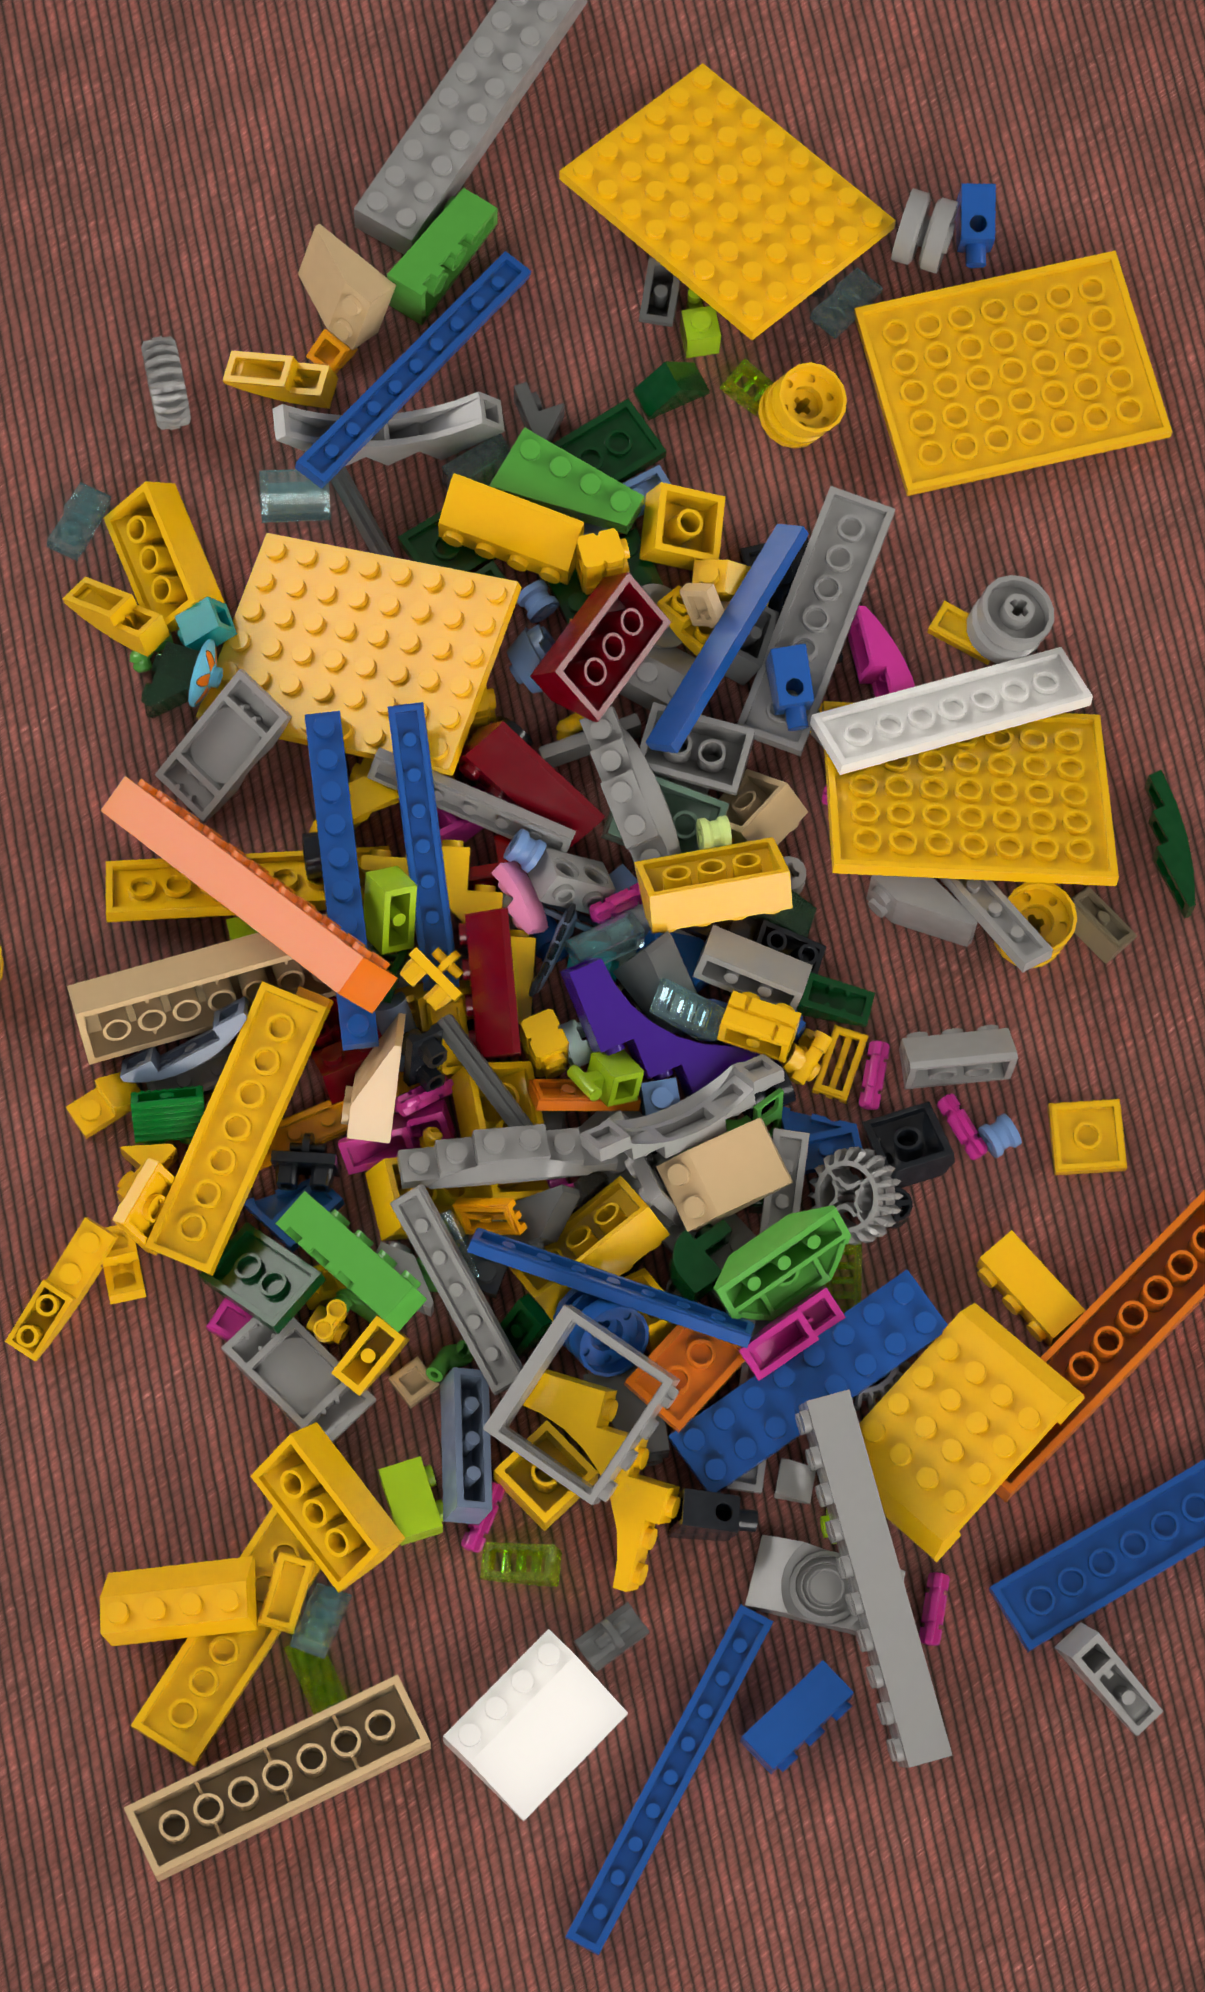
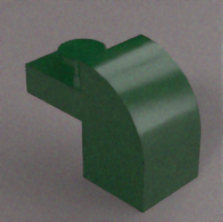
M724 1219L715 1226L711 1223L705 1225L696 1233L694 1238L687 1230H684L675 1243L670 1259L669 1271L673 1284L685 1299L698 1302L714 1290V1285L722 1270L710 1256L729 1243L732 1228Z

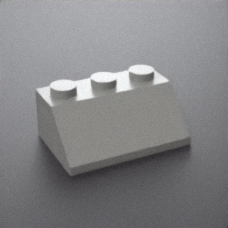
M653 647L619 694L650 711L653 702L668 705L696 658L677 647L672 649Z
M653 702L640 745V750L653 773L737 796L753 746L755 729L700 715L678 753L651 750L645 742L667 705Z
M998 1025L981 1026L977 1031L963 1032L961 1028H952L943 1031L941 1035L928 1036L927 1032H914L908 1034L907 1038H902L899 1047L904 1090L1011 1079L1018 1060L1017 1050L1009 1028L999 1029Z

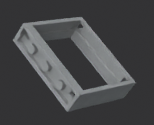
M564 1305L490 1416L483 1430L589 1504H599L601 1500L607 1502L618 1486L614 1480L621 1469L627 1471L636 1460L639 1453L635 1451V1448L641 1439L648 1440L657 1428L659 1421L655 1418L662 1407L668 1409L677 1398L679 1390L676 1389V1386L680 1379L573 1305ZM576 1324L662 1383L594 1486L509 1428L513 1419Z

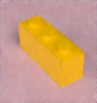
M1012 1230L978 1260L976 1267L979 1271L977 1274L983 1283L989 1288L995 1287L1003 1295L1002 1302L1006 1308L1014 1315L1019 1313L1028 1323L1026 1327L1030 1334L1039 1342L1044 1340L1049 1347L1086 1311Z

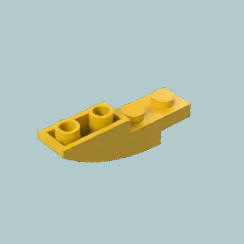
M85 1217L48 1278L40 1283L5 1342L33 1361H37L85 1297L103 1269L101 1265L118 1239V1236L89 1217Z

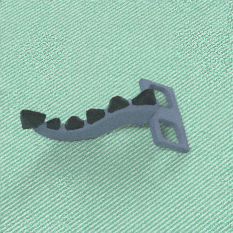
M542 903L545 914L560 921L556 927L541 969L531 982L529 996L533 997L546 983L567 940L572 936L574 927L597 936L604 924L593 922L589 916L575 911L576 904L574 903L570 905L569 909ZM548 907H551V908H553V909H556V910H558V911H560V912H562V913H559V912H557V911H554V910H552V909H550V908H548ZM580 921H583V922H586V923H588V924H590V925H593V926H595L596 928L591 927V926H589V925H587V924H584V923H582V922H580Z

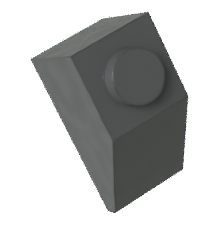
M649 258L639 322L673 327L681 281L654 258Z
M767 606L764 608L725 673V677L744 686L763 665L779 612Z
M559 1185L515 1201L516 1205L513 1207V1210H520L522 1216L518 1221L525 1222L527 1229L521 1235H506V1237L545 1250L544 1246L558 1241L581 1197L579 1189Z

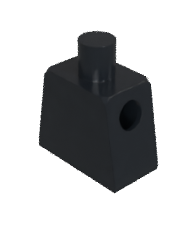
M684 1488L677 1496L681 1499L680 1508L674 1519L671 1518L668 1526V1537L729 1541L738 1534V1531H756L758 1511L740 1509V1497L737 1495Z

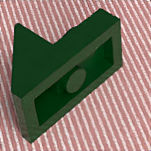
M528 1293L518 1299L500 1325L520 1360L540 1342L552 1324V1320Z

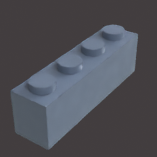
M453 1367L440 1382L443 1522L479 1525L493 1510L490 1434L483 1430V1427L490 1418L489 1385L481 1370Z

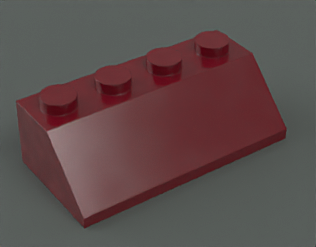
M629 572L603 577L530 677L551 701L593 722H599L670 625L671 621Z
M504 721L479 727L464 745L458 763L461 765L459 767L460 771L472 781L477 780L486 788L485 792L575 830L576 833L569 849L605 818L592 803Z
M508 908L465 914L466 923L458 924L460 945H468L469 958L462 959V969L464 972L463 980H471L472 994L465 995L467 1016H474L475 1030L468 1031L469 1038L485 1059L521 1056Z

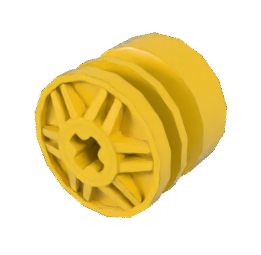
M812 362L798 364L764 391L760 398L758 410L761 426L767 435L781 446L793 449L807 447L841 421L846 412L847 403L844 385L838 376L824 365Z
M1026 882L1014 889L1008 899L1053 948L1051 958L1033 967L1037 968L1053 961L1075 932L1077 913L1075 904L1067 892L1056 884ZM994 941V945L1001 954V956L1013 965H1015L1014 962Z

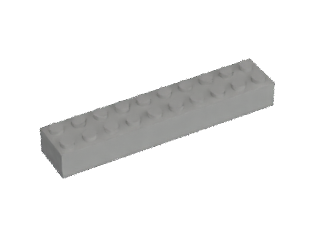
M497 0L354 207L355 228L405 255L428 229L430 224L443 212L448 200L452 196L457 195L587 4V0Z
M850 1389L808 1400L798 1406L800 1411L795 1414L796 1424L800 1435L806 1434L810 1448L805 1450L807 1463L810 1471H817L820 1482L819 1485L815 1486L817 1499L820 1507H827L830 1521L825 1522L826 1531L831 1544L837 1542L840 1557L835 1558L836 1566L841 1580L847 1579L851 1592L845 1595L851 1616L857 1615L861 1629L856 1630V1637L861 1652L866 1651L871 1666L866 1667L869 1684L872 1689H878L881 1699L880 1703H876V1708L881 1724L888 1725L891 1739L886 1740L892 1762L897 1761L899 1767L910 1768L953 1756Z

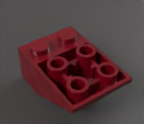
M337 996L329 997L334 1003L309 1056L318 1080L332 1105L344 1100L346 1085L353 1086L355 1072L374 1048L343 1051ZM377 1028L379 1040L382 1037L379 1029Z

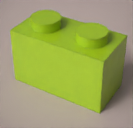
M398 866L365 872L364 920L366 938L381 954L414 948L417 884Z
M419 1456L378 1469L392 1520L405 1537L400 1543L401 1546L443 1533L442 1499L435 1501L431 1487L437 1486L431 1465L424 1466L422 1458Z

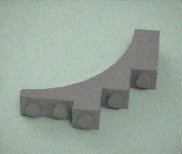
M478 391L441 405L396 413L345 466L365 457L389 466L417 452H422L440 460L448 458L505 432L501 400ZM281 404L272 409L276 441L306 452L342 415L306 411Z

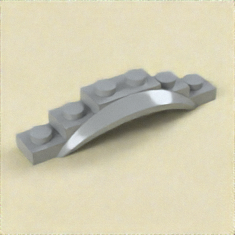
M609 707L599 722H593L587 718L579 720L592 750L590 754L602 781L600 783L624 845L626 849L630 850L634 862L681 854L675 825L661 787L640 748L631 735L622 728L615 708Z
M764 1053L745 1062L735 1063L699 1091L663 1110L628 1120L607 1119L599 1126L580 1133L581 1146L600 1162L614 1158L622 1152L633 1160L645 1157L655 1150L664 1158L678 1155L688 1148L727 1132L725 1119L738 1116L741 1112L753 1108L756 1105V1093L766 1091L770 1087L785 1081L784 1069Z
M545 1124L473 1130L472 1137L436 1140L434 1147L398 1150L397 1153L402 1189L415 1188L418 1185H424L429 1189L559 1179L586 1176L597 1171L616 1170L618 1166L617 1156L600 1162L582 1147L579 1127L546 1130Z

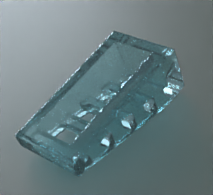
M661 978L649 1012L696 1040L713 1042L717 1039L721 1020L726 1009L668 979ZM672 994H674L673 1002L668 1011L666 1010Z

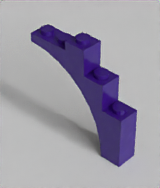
M592 957L560 971L591 1050L612 1055L625 1049L624 1043L626 1042L633 1060L644 1070L643 1077L652 1078L653 1081L662 1080L673 1074L672 1068H674L686 1098L708 1085L731 1065L745 1062L761 1055L731 1044L717 1045L691 1041L678 1037L652 1023L631 1005L615 985L602 958Z

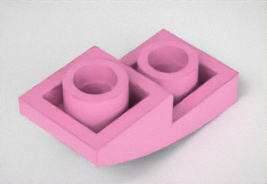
M516 861L500 863L493 870L492 875L499 881L498 886L501 891L507 896L514 898L506 907L508 908V913L513 917V924L519 930H524L528 935L545 932L548 928L546 914L529 877Z

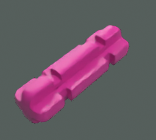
M638 883L630 886L629 890L626 888L605 898L603 903L599 901L589 907L590 919L593 922L602 924L610 920L612 916L615 918L637 907L638 902L641 905L642 899Z
M876 1040L869 1043L867 1056L870 1057V1060H866L861 1086L864 1092H860L858 1102L859 1106L866 1110H876L880 1106L881 1094H878V1092L883 1089L887 1062H884V1059H888L890 1045L883 1041Z
M445 1075V1084L430 1092H426L421 1085L396 1097L394 1110L403 1117L408 1116L450 1095L454 1083L452 1079H448Z
M952 1093L948 1094L938 1101L937 1107L943 1116L948 1117L947 1123L961 1145H966L965 1151L970 1159L976 1160L987 1153L988 1147L982 1137H977L979 1132L965 1110H960L959 1105L961 1104L956 1096Z
M492 1482L493 1510L479 1525L468 1524L470 1531L465 1532L461 1542V1546L468 1551L475 1553L482 1551L486 1541L483 1536L484 1534L488 1535L499 1508L496 1505L497 1501L501 1502L505 1493V1489L500 1484Z
M930 1573L927 1580L926 1588L930 1589V1591L925 1593L921 1622L925 1624L924 1627H920L919 1638L922 1644L929 1646L939 1645L941 1641L942 1630L939 1629V1625L943 1626L947 1595H944V1591H948L950 1577L943 1573Z

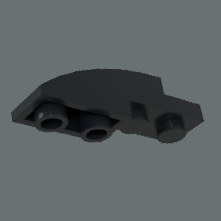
M746 917L738 921L725 920L711 923L705 927L692 926L680 929L706 941L712 926L715 925L813 965L811 972L818 974L827 947L765 919L758 922Z

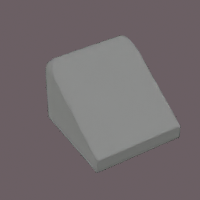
M781 1458L774 1498L810 1505L816 1470L810 1471L808 1465Z

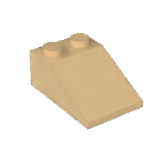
M321 224L316 225L298 275L327 330L354 350L379 332L396 285Z
M398 1013L379 1039V1047H374L355 1072L353 1086L346 1085L341 1124L348 1125V1139L390 1143L406 1014Z
M761 1117L686 1150L656 1166L687 1232H698L710 1223L714 1225L794 1183Z

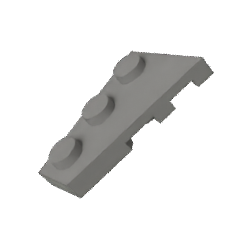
M619 1110L608 1119L628 1120L629 1118ZM652 1152L645 1157L635 1160L627 1155L628 1159L624 1161L625 1166L634 1179H639L642 1187L638 1191L643 1201L649 1207L654 1205L678 1227L684 1225L672 1199L669 1197L670 1195L657 1168H652L657 1163Z

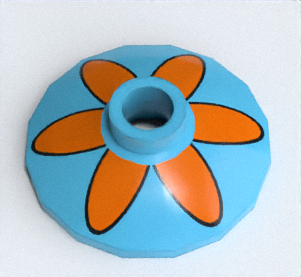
M206 640L194 666L188 698L191 707H197L203 701L210 688H218L221 683L223 668L217 667V650L214 640Z

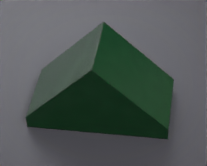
M665 361L633 389V393L648 420L701 398L710 392L695 363Z

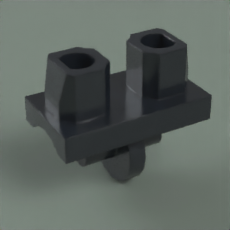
M438 1023L431 1025L430 1029L425 1033H421L418 1029H412L403 1035L401 1054L405 1056L403 1081L408 1087L419 1083L426 1092H430L445 1084V1074L439 1068L447 1060L448 1051L442 1045L443 1029Z
M305 1133L302 1143L291 1142L290 1151L272 1150L270 1161L275 1169L276 1184L280 1190L294 1191L298 1186L299 1175H311L309 1183L311 1190L329 1193L334 1177H341L342 1166L337 1162V1155L327 1153L326 1144H315L313 1133Z

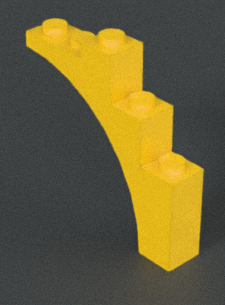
M442 840L450 911L462 923H466L465 914L503 908L504 895L502 892H496L497 886L475 885V891L468 890L470 847H463L464 841ZM370 849V855H362V872L398 866L409 876L407 856L405 858L391 857L390 850ZM510 930L518 1025H520L522 1020L530 1017L532 1013L533 997L529 996L531 982L534 980L536 938L529 937L524 930Z
M546 1369L523 1406L541 1413L563 1428L584 1449L600 1476L629 1434V1432L608 1426L609 1421H613L617 1413L618 1401L615 1400L617 1390ZM644 1438L641 1439L635 1448V1451L639 1454L632 1466L627 1471L621 1469L614 1482L618 1486L610 1497L617 1529V1564L613 1588L624 1592L638 1590L639 1586H642L648 1573V1565L645 1564L648 1550L654 1547L658 1534L657 1529L654 1528L655 1524L670 1523L671 1518L674 1519L681 1503L680 1497H677L679 1486L639 1474L640 1470L645 1468L649 1458V1449L646 1448L648 1440Z

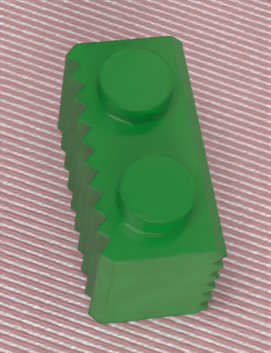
M203 1086L132 1092L131 1111L135 1144H165V1141L179 1140L183 1144H190L206 1109Z

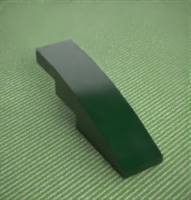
M1159 770L1148 776L1144 787L1156 808L1152 812L1148 824L1160 844L1156 847L1152 860L1185 919L1191 916L1196 905L1194 868L1188 836L1177 802L1162 770Z
M810 972L803 996L796 1011L802 1013L801 1015L866 1027L875 992ZM723 990L724 995L731 996V992Z

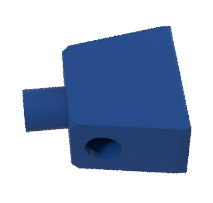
M962 183L956 200L959 202L956 214L957 252L966 253V267L974 269L983 268L986 266V253L991 252L995 241L996 184Z
M806 644L771 649L765 661V667L775 715L785 714L788 731L806 729L809 727L806 710H809L814 703ZM787 690L795 691L798 696H791Z

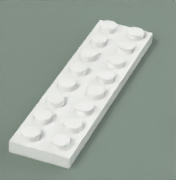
M1062 647L812 714L810 725L837 771L842 775L1091 705L1093 696Z

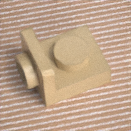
M686 583L679 590L693 626L715 628L730 603L729 601H720L714 584Z

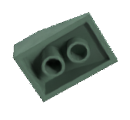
M655 776L668 804L677 832L681 853L699 850L696 835L697 819L716 820L719 816L726 815L729 803ZM610 810L601 838L625 846Z

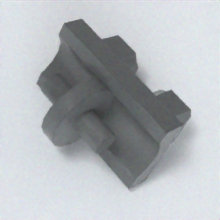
M627 1602L577 1638L574 1644L593 1670L598 1672L650 1634V1631L635 1613L629 1602Z

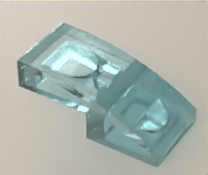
M857 267L837 284L833 294L813 309L810 319L836 339L855 321L854 308L872 304L883 288Z

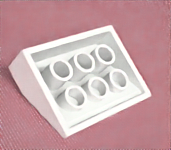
M548 1629L443 1736V1742L522 1821H525L628 1715V1712L581 1660Z

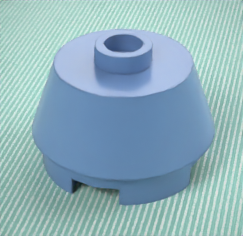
M539 624L530 630L525 627L507 650V655L512 663L509 669L513 677L519 684L524 683L533 694L543 691L530 675L555 643L547 629Z

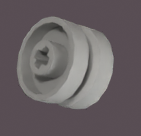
M913 188L899 225L891 260L908 265L913 261L919 246L922 247L918 262L920 269L937 274L944 254H947L952 240L959 202L942 197L937 201L932 216H929L930 194Z
M1016 575L1000 577L987 586L980 599L972 607L967 617V634L972 646L981 656L996 664L1029 656L1036 651L1039 644L1050 632L1054 623V607L1049 595L1034 581Z

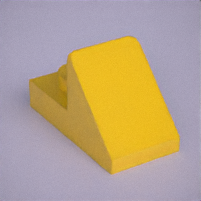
M121 1072L97 1078L94 1080L95 1089L66 1106L67 1112L85 1139L93 1136L131 1111V1093L140 1092L141 1090L136 1083L123 1082L120 1078Z
M172 1144L120 1147L123 1158L137 1170L135 1172L132 1170L127 1172L117 1185L119 1188L117 1191L119 1202L124 1200L135 1181L136 1175L148 1158L159 1161L168 1170L179 1158L176 1147Z

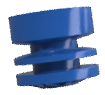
M576 1289L568 1291L558 1303L553 1321L564 1305H573L644 1354L649 1342V1327L644 1316L638 1311ZM577 1324L563 1344L594 1375L604 1377L620 1375L635 1365Z

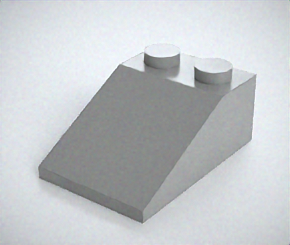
M871 876L866 899L869 901V908L880 918L885 916L891 923L965 947L972 943L978 922L934 878Z

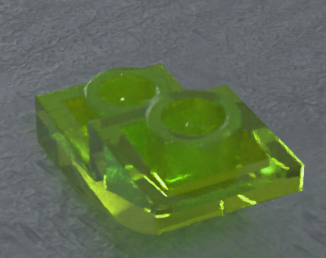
M318 1633L283 1648L313 1715L348 1699Z

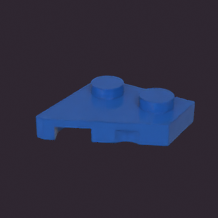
M783 1107L782 1129L810 1133L805 1174L816 1172L814 1168L818 1167V1165H825L823 1158L827 1155H834L838 1149L862 1148L857 1124L841 1120L831 1121L825 1116L813 1113L810 1116L790 1111L791 1108Z
M310 1179L302 1181L294 1191L277 1189L274 1195L256 1201L254 1197L247 1199L244 1206L293 1253L299 1245L275 1223L304 1191L328 1212L331 1213L334 1209L338 1211L345 1203L343 1198L332 1188L329 1193L313 1191L309 1186Z

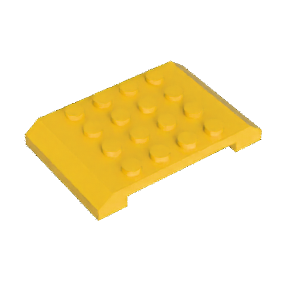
M976 1303L968 1306L958 1313L943 1330L942 1334L929 1345L859 1423L885 1517L935 1562H938L961 1536L959 1532L961 1528L1056 1423L1061 1425L1085 1398L1084 1395Z

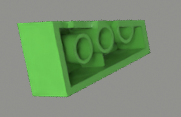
M465 188L456 197L452 196L446 203L443 212L430 224L428 229L387 274V278L396 285L389 306L423 325L498 224V208Z
M525 427L489 485L570 517L583 520L585 523L606 529L615 528L619 533L626 535L645 505V496Z
M306 1191L300 1195L275 1223L305 1252L397 1332L401 1330L427 1300L417 1290L421 1283L407 1270H404L400 1275L394 1269L398 1263L382 1249L376 1254L371 1249V1246L374 1244L372 1240L359 1229L352 1233L347 1228L350 1222L336 1209L331 1213L328 1212Z

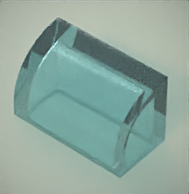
M502 434L486 440L442 466V484L447 491L454 473L482 484H486L494 479L510 452V448Z
M297 469L259 471L262 523L331 520L330 481L321 489Z
M627 911L564 941V947L574 965L592 957L602 958L604 964L644 946L645 930L637 917L631 911Z

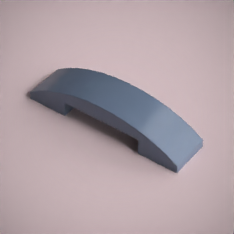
M244 996L215 1011L212 1029L162 1055L159 1054L155 1047H151L122 1060L120 1078L123 1082L131 1083L162 1080L187 1072L206 1062L227 1046L240 1031L248 1016V999Z

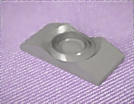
M239 669L155 773V776L201 821L207 822L238 791L253 766L274 747L292 716L243 669Z
M253 1317L221 1347V1350L251 1383L261 1390L299 1430L317 1422L332 1442L342 1435L376 1402V1398L368 1390L359 1396L331 1373L339 1361L294 1317L279 1334Z
M762 1535L745 1607L855 1636L856 1630L861 1629L857 1615L851 1616L847 1606L845 1595L851 1593L847 1579L841 1580L837 1570L835 1558L840 1557V1553L802 1541ZM901 1570L902 1578L904 1581L906 1571Z

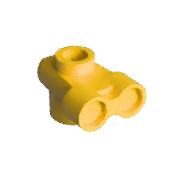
M805 1028L798 1041L799 1045L793 1042L786 1062L779 1061L790 1081L795 1084L804 1085L806 1081L810 1082L818 1075L821 1067L818 1061L826 1053L833 1040L830 1036L818 1030L813 1031Z
M339 1299L331 1300L327 1307L320 1304L310 1317L306 1330L313 1333L320 1342L329 1345L335 1342L340 1345L350 1329V1326L344 1323L347 1316L346 1304Z

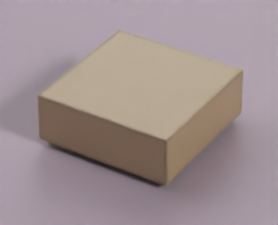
M418 1356L388 1378L410 1409L440 1388L438 1382H433L427 1377V1368Z

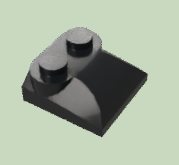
M929 1101L862 1122V1128L871 1150H874L875 1155L886 1157L884 1166L891 1165L895 1168L891 1178H897L901 1181L895 1187L903 1188L945 1174L949 1167L955 1163L954 1152Z

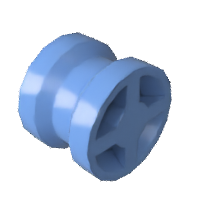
M537 580L520 591L517 600L518 605L525 607L527 610V618L531 623H537L549 617L559 606L557 598L550 596L547 592L548 585L544 580Z
M521 828L512 838L503 858L509 862H518L521 869L529 873L540 860L547 843L541 839L534 840L530 837L528 831Z
M1005 1113L997 1116L996 1122L991 1125L983 1124L978 1128L980 1137H982L988 1147V1151L994 1158L1002 1156L1004 1150L1008 1147L1016 1148L1022 1143L1016 1126Z

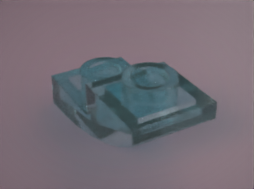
M80 482L64 506V515L47 538V547L78 561L96 532L110 504L111 496Z
M317 1583L292 1636L290 1647L325 1659L342 1623L352 1595L343 1591L338 1593L333 1586Z

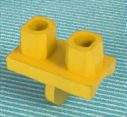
M417 947L408 954L411 959L404 965L399 974L412 987L426 975L436 983L423 997L436 1012L448 1005L452 1000L456 1003L463 996L444 975L448 971L457 980L464 973L455 964L461 956L457 950L447 956L438 947L431 954L440 963L438 967Z

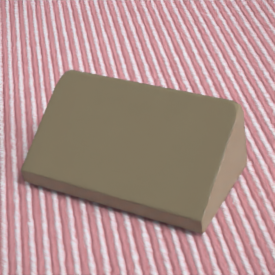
M1089 886L1071 898L1077 913L1074 933L1104 963L1111 961L1137 937L1136 933Z

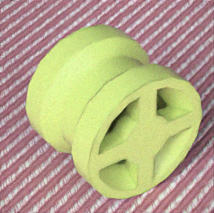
M726 815L719 816L716 820L712 821L706 818L697 819L696 835L699 850L732 844L731 826Z

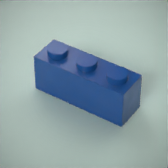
M822 1660L741 1737L740 1742L770 1774L777 1768L783 1773L798 1759L795 1753L796 1750L804 1743L809 1747L812 1746L826 1732L822 1726L831 1717L838 1721L851 1709L852 1705L849 1703V1700L854 1692Z

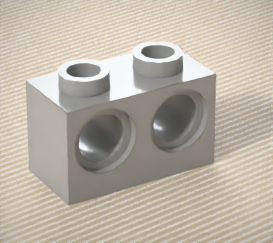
M545 848L536 866L527 873L540 902L568 909L574 903L576 904V911L590 914L589 907L599 901L603 903L605 898L613 895L616 891L603 862Z

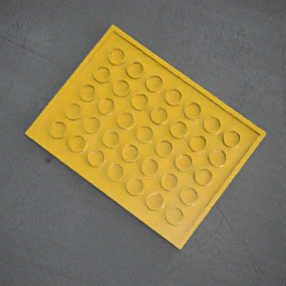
M703 63L559 171V179L751 340H754L895 229L896 220Z
M1116 250L854 308V318L907 496L1171 437L1172 429Z
M266 533L233 619L237 635L224 642L217 660V667L223 668L221 683L218 688H210L200 704L196 718L200 719L237 671L243 669L292 716L279 737L280 740L308 745L305 715L340 711L345 753L374 759L379 747L393 753L387 707L423 702L432 770L453 776L522 587L518 581Z
M823 701L821 711L853 704V702ZM1062 713L842 775L839 774L824 749L832 873L1101 886L1117 885L1119 874L1101 717L1098 714Z

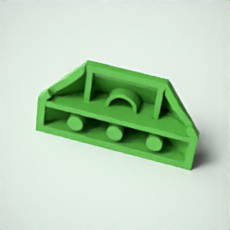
M834 1205L788 1214L728 1256L714 1285V1290L732 1319L745 1318L773 1321L832 1280L842 1258L845 1244L848 1245L852 1235Z

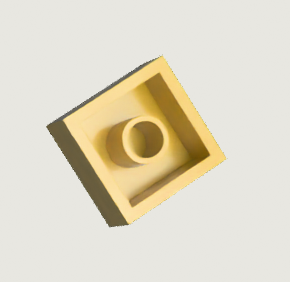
M663 482L646 493L639 559L691 571L694 568V559L719 560L725 496Z
M548 1420L527 1438L529 1442L592 1486L598 1481L599 1472ZM515 1451L494 1469V1480L505 1489V1492L544 1531L581 1498Z

